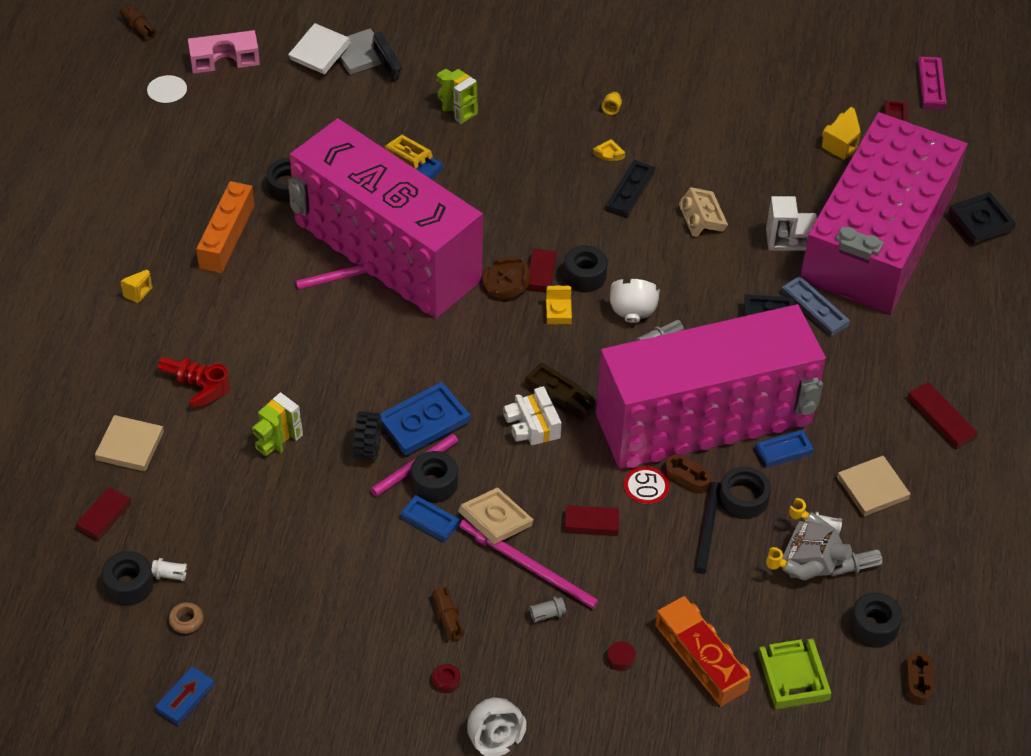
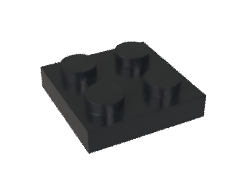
M991 192L956 203L949 208L950 215L974 244L1012 231L1016 226V222Z

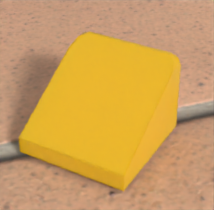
M145 270L121 280L123 296L139 303L152 289L150 271Z

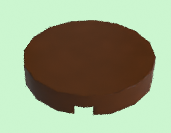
M506 257L494 261L490 268L487 267L482 275V281L489 295L495 298L507 299L525 291L530 284L531 274L529 266L523 263L521 259Z

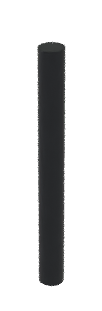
M711 482L696 564V572L700 574L706 573L721 486L718 482Z

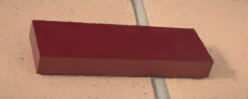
M929 382L908 393L907 398L956 449L977 438L978 432Z

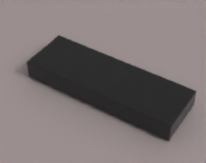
M634 160L607 202L605 211L628 218L653 177L655 167Z

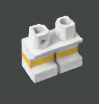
M544 386L534 389V394L526 397L515 395V403L504 406L503 414L506 422L520 421V423L512 425V434L516 442L528 439L530 445L560 439L561 421Z

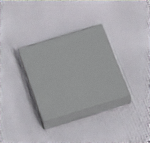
M371 29L346 36L349 37L351 43L338 59L350 75L381 64L371 47L374 36Z

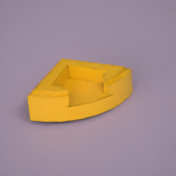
M612 139L593 148V155L602 160L618 161L625 158L626 152Z

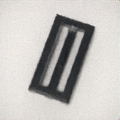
M382 32L375 33L371 47L390 79L395 81L400 78L399 74H401L402 65Z

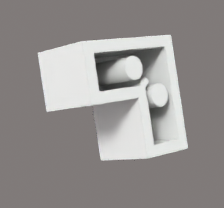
M771 196L766 226L768 250L805 251L808 234L817 220L816 213H798L795 196Z

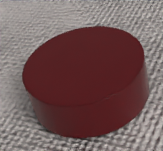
M619 641L613 643L609 647L607 654L609 665L616 670L631 668L635 662V649L627 642Z
M442 664L433 671L432 683L437 691L452 693L459 688L461 675L455 666Z

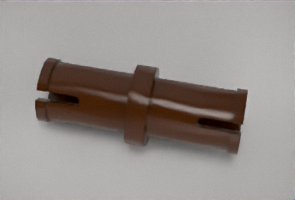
M125 4L129 10L124 6L120 8V14L129 22L133 30H137L146 40H151L148 33L153 38L156 36V29L131 4Z
M443 586L437 587L431 594L438 609V620L443 623L449 640L460 639L464 635V629L458 618L459 610L453 604L448 588L444 587L443 590Z

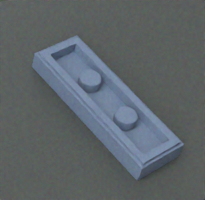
M801 276L782 286L781 293L786 297H794V305L798 304L801 311L830 337L849 326L850 320Z

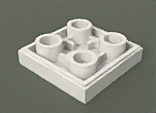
M314 23L288 55L290 60L325 74L351 42L349 37Z

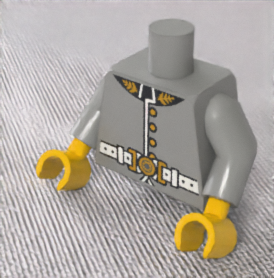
M796 498L794 499V506L799 508V510L790 506L789 515L793 519L803 518L804 522H798L784 555L778 548L773 547L769 549L766 565L773 570L782 567V571L788 573L790 578H799L801 580H807L815 576L830 575L838 560H850L852 548L850 544L842 543L834 527L812 511L810 514L805 511L806 503L804 500Z

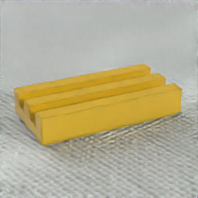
M400 135L385 146L387 151L415 169L419 167L418 163L424 164L426 162L425 158L429 160L433 158L431 150L404 135Z

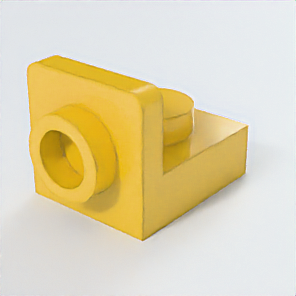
M547 286V324H572L571 286Z

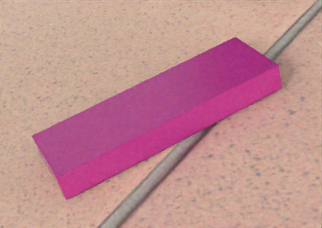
M919 57L918 70L922 108L945 110L947 103L941 58Z

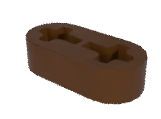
M680 454L668 457L665 466V474L668 478L694 493H704L709 490L711 474L706 468Z
M915 652L908 657L905 667L907 695L914 704L926 705L932 700L935 690L933 663L931 658L925 653ZM915 663H920L921 668H923L921 674H918V667ZM918 683L922 684V691L925 694H920L919 690H917Z

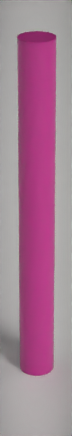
M361 264L297 280L295 284L297 289L301 290L367 272L364 265Z
M451 434L425 452H444L455 445L458 439L454 434ZM415 459L371 488L372 494L377 497L410 475L412 463Z

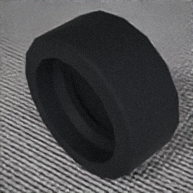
M290 158L275 161L267 170L269 193L277 200L290 202L289 185L280 184L276 180L282 176L291 175Z
M751 467L731 469L724 475L719 492L720 503L733 516L740 518L758 516L766 510L771 494L770 482L766 475ZM737 484H748L755 487L761 495L758 499L743 501L734 497L730 493V488Z

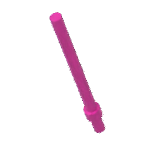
M466 518L462 520L460 528L476 537L475 540L484 546H491L588 607L595 609L599 600L505 542L500 541L493 544Z

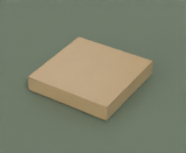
M114 415L95 453L96 461L145 472L164 433L163 426Z
M884 456L838 472V480L864 517L910 498V492Z
M495 488L461 504L458 510L493 544L531 527L534 520L499 488Z

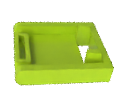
M813 638L806 640L807 651L805 652L802 639L770 644V657H768L765 646L758 647V656L775 709L830 701L832 693ZM812 689L811 692L789 695V692Z

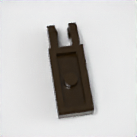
M540 363L525 377L527 385L534 389L544 386L551 400L564 408L567 407L569 412L576 415V417L582 418L586 414V410L582 405L591 408L596 403L593 396L581 389L580 385L544 363Z

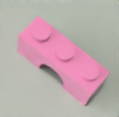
M255 30L188 39L193 73L215 71V62L223 57L233 58L237 62L238 68L260 65Z

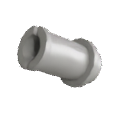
M555 596L552 597L551 601L529 606L534 623L555 616L561 618L562 614L566 613L562 597L556 598Z

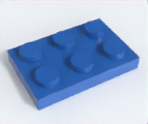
M440 382L382 412L381 426L406 456L470 422L471 415L444 383Z

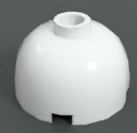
M623 279L617 280L610 287V303L614 312L620 317L625 318L626 322L638 323L641 319L649 317L655 311L659 301L660 290H656L654 283L645 280L631 279L630 283L623 284Z
M493 697L485 699L475 706L468 717L467 733L474 747L484 756H501L508 753L510 750L506 747L511 746L514 742L518 745L526 731V719L519 708L503 698Z

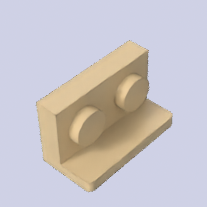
M690 187L679 202L680 209L694 237H698L704 228L723 232L728 226L712 191Z

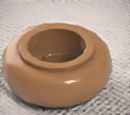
M180 603L169 614L170 626L180 634L193 633L199 629L203 622L202 610L193 603ZM186 614L193 616V618L187 622H182L178 620L181 616Z

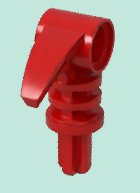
M166 357L159 360V371L176 375L177 381L180 383L188 381L191 385L196 383L198 387L204 388L189 400V404L192 407L211 403L217 398L225 396L230 390L228 369L223 364L215 363L209 366L203 364L200 366V363H192V360L189 358H184L181 362Z

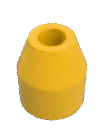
M611 92L605 96L601 107L606 114L615 115L618 113L622 104L620 94Z

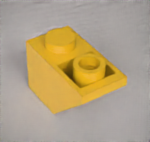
M850 107L845 113L839 114L836 121L832 125H827L822 133V148L843 160L857 149L861 131L854 108Z

